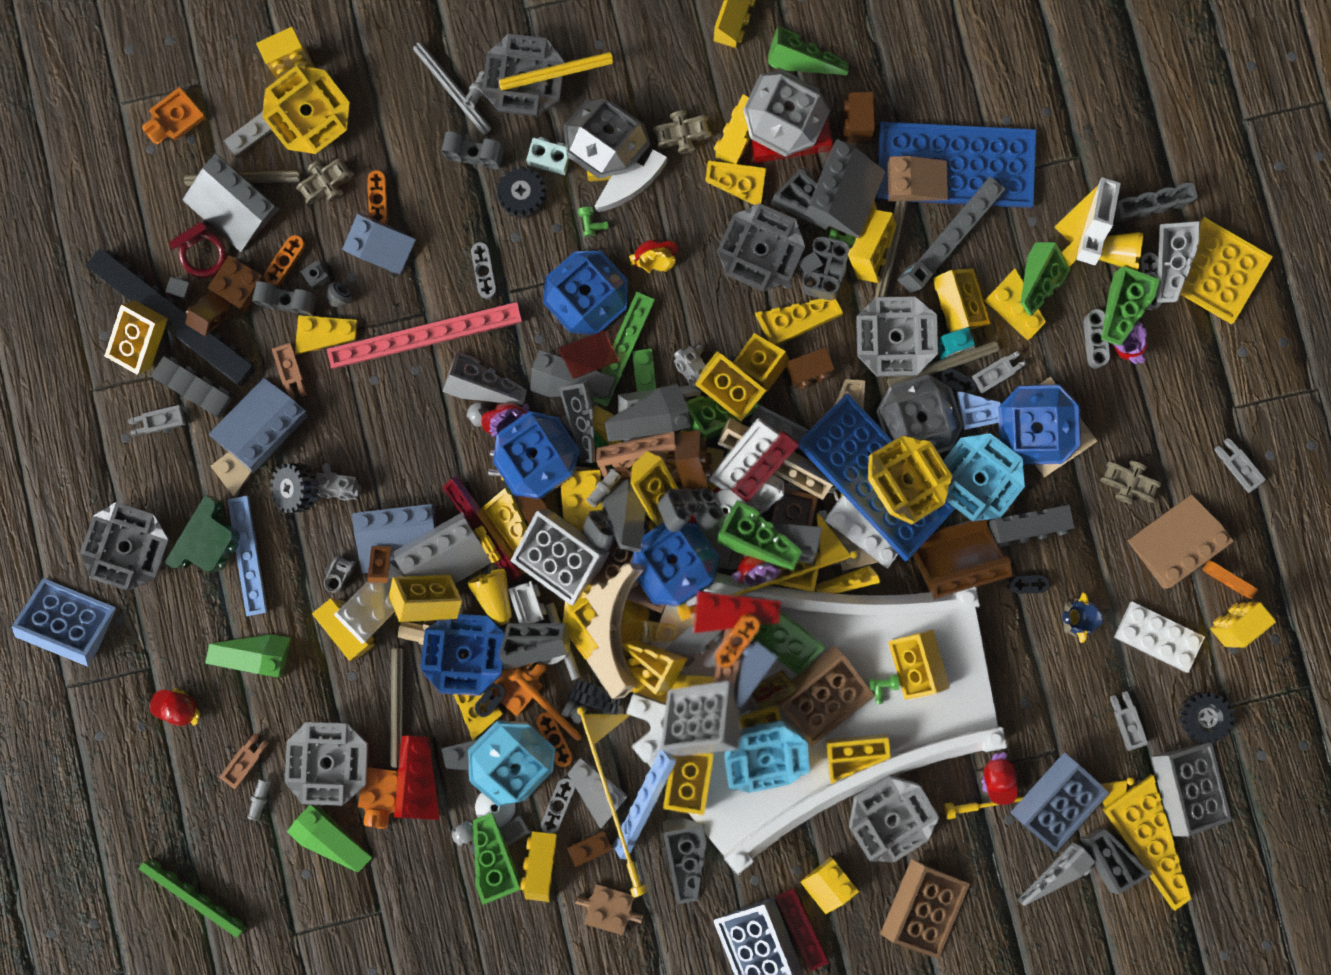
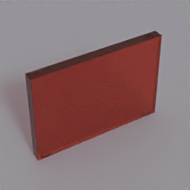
M604 331L558 348L573 379L619 362Z

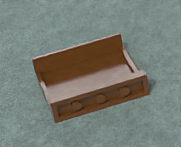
M969 520L935 530L913 554L934 599L1012 576L1011 562L1008 556H1003L987 527V520Z

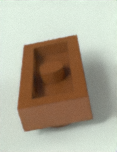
M371 546L368 582L388 583L392 554L390 546Z

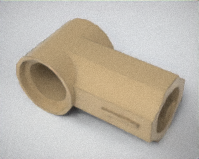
M401 622L398 637L416 641L418 644L423 645L425 629L431 625Z

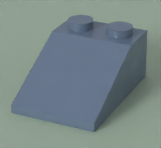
M357 214L342 250L401 275L416 239L367 214Z

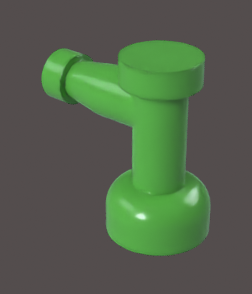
M593 207L578 209V215L583 217L584 237L594 236L597 230L608 229L607 221L603 223L591 222V216L594 213Z
M831 229L829 238L843 241L853 247L856 237L847 233L846 236L839 234L837 229Z
M898 674L891 675L890 679L874 680V678H869L870 690H875V704H883L882 687H891L894 691L899 690Z

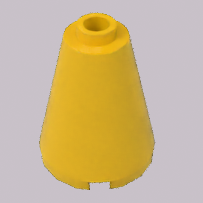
M1143 232L1106 236L1099 260L1138 271Z
M504 568L493 570L486 575L484 573L468 581L470 590L489 618L495 624L498 623V626L509 623L512 613L507 576Z

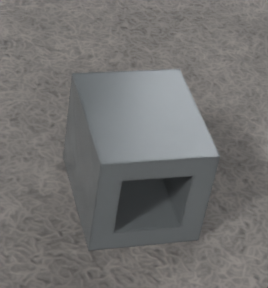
M918 261L909 265L897 280L912 293L923 288L933 273Z

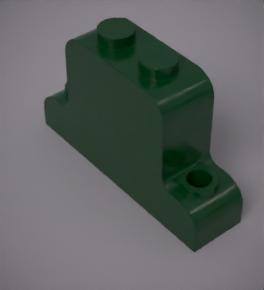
M204 496L164 563L172 568L184 569L188 568L191 563H194L207 572H218L227 566L228 558L239 546L240 533L220 519L223 511L221 500L215 496Z

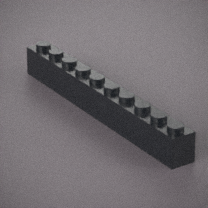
M101 248L97 250L85 265L89 270L129 301L135 300L168 318L165 329L236 384L243 387L257 369L252 365L253 360L245 354L243 357L237 354L238 349L230 343L228 345L222 342L223 337L215 331L204 336L186 325L187 309H179L176 306L178 302L170 296L165 298L161 295L163 291L154 284L152 286L146 283L147 278L139 272L135 275L131 271L133 268L125 261H122V263L117 261L116 258L118 256L109 249L107 251Z

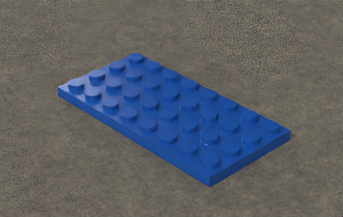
M880 122L878 166L885 171V174L876 194V200L889 201L887 163L890 157L913 156L947 161L948 200L907 202L966 205L991 176L1005 188L991 206L1032 208L1034 199L1036 130Z
M848 393L798 441V447L904 561L908 560L955 510L951 504L945 501L944 505L913 524L889 514L868 480L869 455L889 444L892 440Z

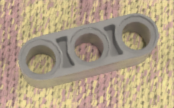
M1099 309L1088 313L1083 322L1087 362L1090 367L1095 369L1107 364L1110 358L1109 344L1101 339L1105 313ZM1092 315L1098 318V324H1094L1091 321ZM1093 335L1100 337V343L1093 341ZM1095 354H1099L1102 357V363L1096 362Z

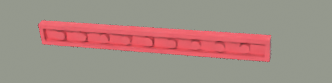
M516 302L329 348L327 352L331 368L335 369L522 323L518 303Z

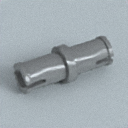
M480 71L475 83L471 84L470 91L463 101L466 107L471 104L470 109H474L478 99L484 95L482 86L485 71Z
M611 469L606 477L596 484V489L586 501L596 508L605 495L611 493L610 489L621 476Z
M258 779L255 794L251 797L252 804L247 815L248 819L260 821L263 806L267 803L266 796L271 784L270 780Z

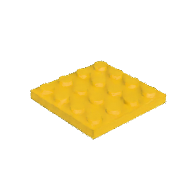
M1204 217L1200 221V243L1181 295L1226 322L1233 324L1271 261L1272 256Z

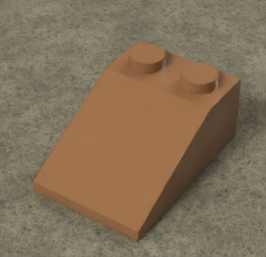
M913 156L890 157L887 163L889 201L948 200L947 161Z

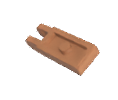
M288 343L273 348L272 352L288 396L293 400L295 399V394L291 387V384L297 383L301 396H306L307 393L302 382L304 380L292 344Z
M254 733L248 742L241 747L219 777L234 789L239 787L269 744L265 740L260 744L256 752L250 749L258 740L259 735L257 733Z

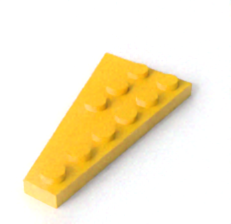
M1150 775L1102 810L1140 864L1152 873L1149 877L1175 911L1191 900L1185 877L1181 871L1179 857L1174 848V841L1160 802L1161 798L1157 792L1154 776Z

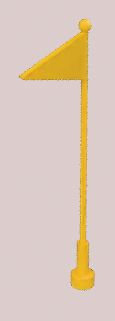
M817 513V527H822L819 539L821 564L733 594L743 595L849 558L855 559L858 553L851 551L849 554L820 514ZM684 603L677 606L682 621L691 619V614L695 610V604L688 606Z
M579 707L577 713L581 715L628 861L627 867L634 886L630 890L633 897L647 893L648 889L646 883L641 884L635 862L631 860L594 744L630 715L584 714V707Z
M1129 777L1123 781L1100 784L1109 792V795L1102 801L1104 807L1125 794L1127 784L1133 785L1135 783L1134 778ZM1024 797L1016 798L1015 802H1020ZM951 802L944 804V812L948 820L956 818V814L978 811V808L996 806L998 804L993 802L977 804L976 802L954 806Z

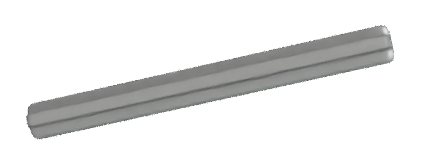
M421 42L417 43L413 47L417 55L483 135L489 133L491 126L475 107L470 109L471 104L468 107L463 104L466 98L463 92Z

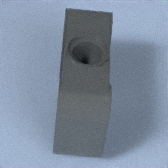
M450 131L445 133L441 150L444 157L448 160L485 166L491 169L500 168L504 151L502 145L495 140L484 139L483 144L466 141L462 135ZM474 150H478V151H479V153H478L477 156H475V157H471V156H470V154H471L472 151H474Z
M818 237L813 242V252L816 253L820 261L827 262L824 274L815 272L805 274L802 289L806 295L825 300H834L839 295L841 284L845 277L849 259V246L843 241ZM821 246L825 247L826 249L824 251H819L817 248ZM842 251L845 254L841 256L837 255L836 252ZM808 282H815L816 285H815V286H808L807 283H808ZM832 286L835 290L828 291L826 287Z
M257 281L252 301L260 307L313 317L317 297L305 290L285 291L277 289L272 284ZM291 297V302L288 305H283L284 299Z
M708 488L669 489L658 502V508L664 523L672 532H679L689 521L691 515L695 516L698 525L705 531H711L723 518V512L717 498Z
M606 509L590 511L583 526V533L591 544L600 551L609 550L615 536L613 532L614 526L612 522L608 521ZM645 520L643 536L646 534L648 530V524Z

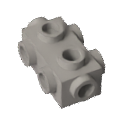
M697 345L695 350L692 346L685 350L681 348L674 354L676 357L674 360L676 368L686 377L691 387H695L700 391L701 389L695 383L706 366L700 357L704 347Z
M329 463L322 465L324 473L316 474L315 480H318L319 483L316 485V489H319L317 495L320 497H337L347 501L351 499L356 500L357 496H360L361 485H359L356 477L332 473Z

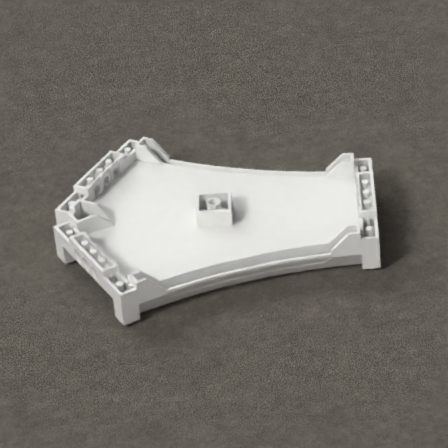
M717 572L714 584L704 591L733 594L748 589L750 586L742 584L740 581L734 582L731 576ZM766 586L743 594L744 596H762L781 601L780 610L825 644L824 649L809 665L835 645L847 658L869 689V678H874V680L890 679L891 675L897 674L888 641L933 629L950 688L937 694L905 700L900 682L899 690L896 691L892 690L891 687H882L883 704H875L876 697L874 696L814 746H811L807 741L810 772L806 775H801L790 785L752 793L742 792L738 789L732 790L728 785L724 755L726 751L713 752L714 756L704 815L689 814L696 823L703 824L705 834L724 855V859L738 875L753 862L755 856L801 823L839 801L873 786L889 775L894 777L930 763L983 750L988 752L1006 748L1003 727H999L997 724L975 607L979 606L976 587L937 599L933 598L931 592L908 595L869 596L813 593L774 586ZM696 596L686 602L688 606L694 605ZM666 605L652 646L665 650L693 624L694 613L691 614V619L682 621L677 607ZM723 635L716 642L712 639L708 643L710 647L702 655L698 652L694 656L696 660L687 668L684 665L679 674L713 677L717 663L715 653L721 645ZM776 659L760 682L769 680V677L781 671L784 672L789 681L795 678L797 674ZM779 676L766 683V685H770L767 691L763 693L758 692L763 688V685L755 687L753 691L758 697L765 696L773 691L774 685L771 684L772 682H786ZM776 692L759 703L751 693L748 698L751 700L754 708L741 715L777 706V702L772 697ZM634 693L626 714L648 721L651 729L635 742L632 748L645 763L647 762L652 767L661 749L666 703ZM778 705L781 721L801 734ZM886 734L888 736L890 759L860 770L851 776L844 777L833 784L830 783L825 739Z

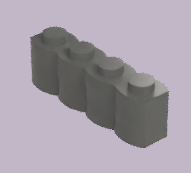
M1184 183L1176 188L1161 189L1157 193L1147 192L1137 198H1124L1116 204L1115 222H1127L1134 217L1144 218L1152 213L1167 212L1171 208H1184L1198 197L1195 185L1193 183Z
M163 356L151 377L216 417L221 418L233 399L228 396L230 392L221 386L218 389L213 387L212 384L214 382L204 376L200 379L196 376L197 372L187 366L184 369L179 366L181 362L170 356L168 359Z

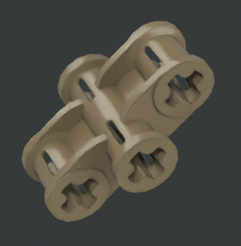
M685 110L670 114L673 123L662 124L653 128L658 139L657 148L664 149L679 145L678 153L680 154L694 151L695 145L692 144L693 141L704 140L712 136V132L709 131L707 124L708 116L702 115L686 119L687 111Z
M343 157L335 159L326 167L323 166L322 160H318L307 168L308 172L313 175L300 182L296 187L305 197L306 204H313L325 195L328 196L327 200L329 202L335 201L343 195V191L338 186L349 181L354 176V172L349 170Z
M1130 461V467L1126 469L1112 462L1107 463V471L1100 481L1120 489L1119 494L1115 496L1116 499L1132 504V497L1134 495L1142 500L1154 503L1155 493L1158 487H1161V483L1142 475V472L1147 468L1145 465Z

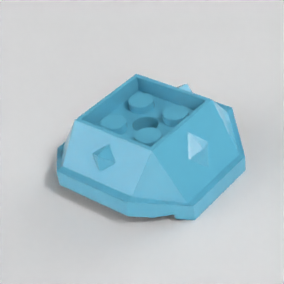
M991 433L960 438L943 460L952 475L946 501L972 521L1001 518L1025 487L1022 457ZM977 473L982 474L984 477L982 484L977 483L975 480Z
M496 721L468 750L469 780L471 784L498 807L524 801L553 772L556 749L528 722Z
M783 721L769 724L759 722L755 727L741 729L739 750L726 751L724 754L728 785L732 790L738 789L742 792L752 793L790 785L801 775H806L810 772L806 737Z

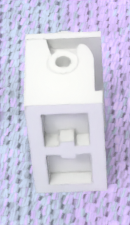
M772 474L747 502V505L756 509L760 515L764 511H768L771 505L782 499L784 495V481Z
M529 582L508 589L519 623H536L545 620L544 615L547 613L544 604L539 603L537 596H540V591L537 584L533 585V582Z

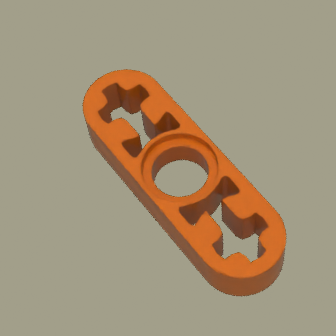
M375 170L370 172L367 178L369 216L376 218L378 216L376 209H380V215L384 217L380 221L387 224V181L382 172ZM376 176L382 179V181L378 182V187L383 190L376 189V184L372 181L376 179ZM377 194L383 196V201L380 204L373 203V197Z
M290 236L264 273V280L267 283L277 287L282 284L305 250V242L299 236ZM292 242H298L299 248L295 247L293 249ZM288 249L290 252L292 250V253L295 255L292 257L286 250ZM283 256H288L290 259L287 266L280 265V259ZM276 265L284 271L282 273L275 268ZM276 274L278 279L271 281L270 275Z
M1208 560L1202 569L1205 573L1249 599H1254L1258 592V589L1212 561Z
M745 614L742 616L717 649L715 658L720 667H730L759 629V622L755 615ZM746 621H747V622L753 621V625H754V626H753V627L749 626V627L746 629V624H745V622H746ZM735 636L743 638V642L738 646L731 643L732 638ZM728 653L729 659H724L722 661L720 655H726Z
M544 712L538 716L537 726L542 736L548 741L551 734H558L560 736V743L553 746L557 749L564 744L565 748L561 750L563 754H568L569 757L566 759V763L559 761L560 753L557 751L554 761L558 766L566 767L572 762L573 755L556 720L548 712ZM543 716L551 718L549 725L551 728L554 726L556 730L550 731L547 735L544 732L548 730L547 726L541 724Z

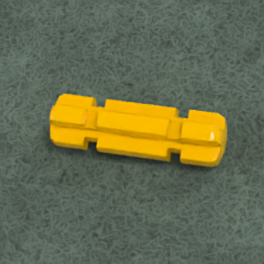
M483 526L476 528L474 533L477 538L479 537V542L486 554H489L490 561L492 563L499 561L501 556L498 551H495L496 548L489 535H486L485 528Z

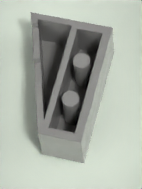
M581 757L568 772V776L601 829L613 814L599 771ZM605 777L615 810H617L627 798V794Z

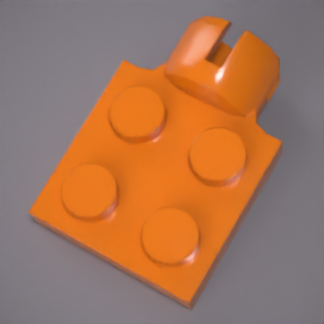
M178 87L149 110L152 117L142 126V129L155 144H159L168 137L176 141L204 120L205 116L183 90Z
M540 662L535 667L532 666L534 663L507 670L504 669L502 676L496 681L503 684L506 688V695L501 703L516 716L521 713L533 697L516 680L511 681L509 675L516 668H520L522 670L521 675L539 691L544 686L540 683L539 678L546 671L547 666L545 663ZM499 687L496 689L492 688L494 697L502 695Z
M367 767V784L361 789L358 807L365 809V826L379 829L387 828L389 816L391 813H394L398 771Z

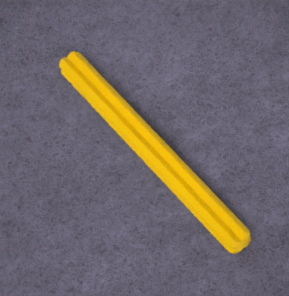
M611 52L502 78L499 79L501 90H507L613 63V56Z

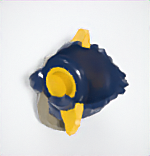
M1084 592L1080 599L1075 598L1065 602V612L1062 614L1064 632L1074 637L1078 635L1080 642L1083 643L1086 640L1087 634L1095 632L1097 627L1103 625L1104 615L1101 614L1095 604L1088 602V596Z

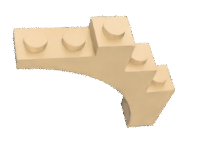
M640 563L625 564L617 576L611 578L608 583L595 584L591 588V592L586 596L598 614L586 628L598 645L592 651V655L587 659V662L612 699L625 697L637 686L628 669L623 653L621 621L628 593L638 576L644 571Z

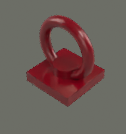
M204 219L172 239L168 244L172 250L179 246V260L187 272L194 276L205 278L218 273L227 259V251L223 241L217 235L203 231L209 226ZM201 239L212 241L219 252L217 263L212 268L206 270L193 267L187 259V248Z

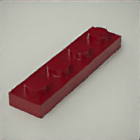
M782 430L735 483L731 491L747 503L798 447L799 442Z
M790 888L776 895L775 898L810 972L828 964L794 889Z

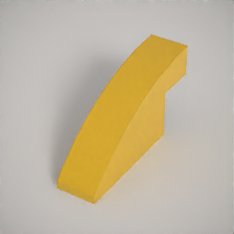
M1097 187L1055 226L1071 243L1062 252L1069 267L1076 261L1082 234Z

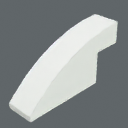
M653 150L644 166L635 163L627 173L612 175L595 204V210L603 212L618 207L640 194L660 174L667 163V157Z
M1103 177L1100 179L1082 234L1077 260L1096 265L1099 260L1103 242L1113 225L1121 183Z

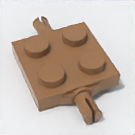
M598 884L595 885L594 892L589 899L577 896L575 903L587 907V916L584 924L622 936L629 920L641 924V919L643 918V915L632 912L631 905L634 898L632 894Z

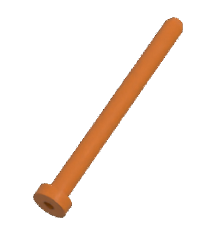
M516 668L509 675V679L511 681L516 680L575 740L579 741L582 738L581 734L521 675L522 670Z

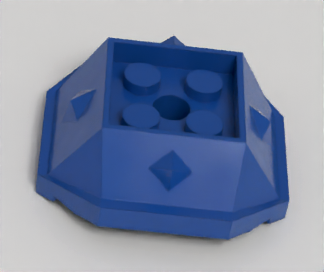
M575 251L545 277L543 303L569 333L598 336L627 310L628 279L602 251ZM588 287L591 289V292L588 295H582L580 293L581 289Z
M1061 384L1020 385L998 407L999 440L1021 456L1023 464H1062L1081 445L1080 404ZM1040 422L1043 425V431L1036 430L1034 423Z
M529 411L497 433L493 463L513 495L541 499L573 477L581 450L558 417ZM537 450V456L531 459V452Z
M663 522L642 537L640 553L634 551L632 564L640 563L644 568V571L638 576L637 580L654 605L677 607L694 598L697 590L704 591L714 584L721 558L698 525L686 523L679 532H672ZM672 558H678L677 563L669 564Z
M458 614L457 619L438 620L425 629L420 669L441 694L481 696L502 676L503 664L499 654L505 634L488 616ZM463 652L470 653L467 659H460V654Z

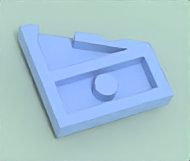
M961 391L957 392L963 429L999 423L998 407L1000 402Z

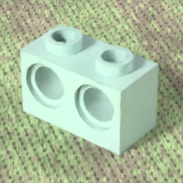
M539 137L538 139H532L526 160L529 166L565 175L570 158L567 157L566 144L560 142L553 144L548 139ZM538 149L545 150L542 156L535 154ZM557 154L564 156L561 161L554 160Z

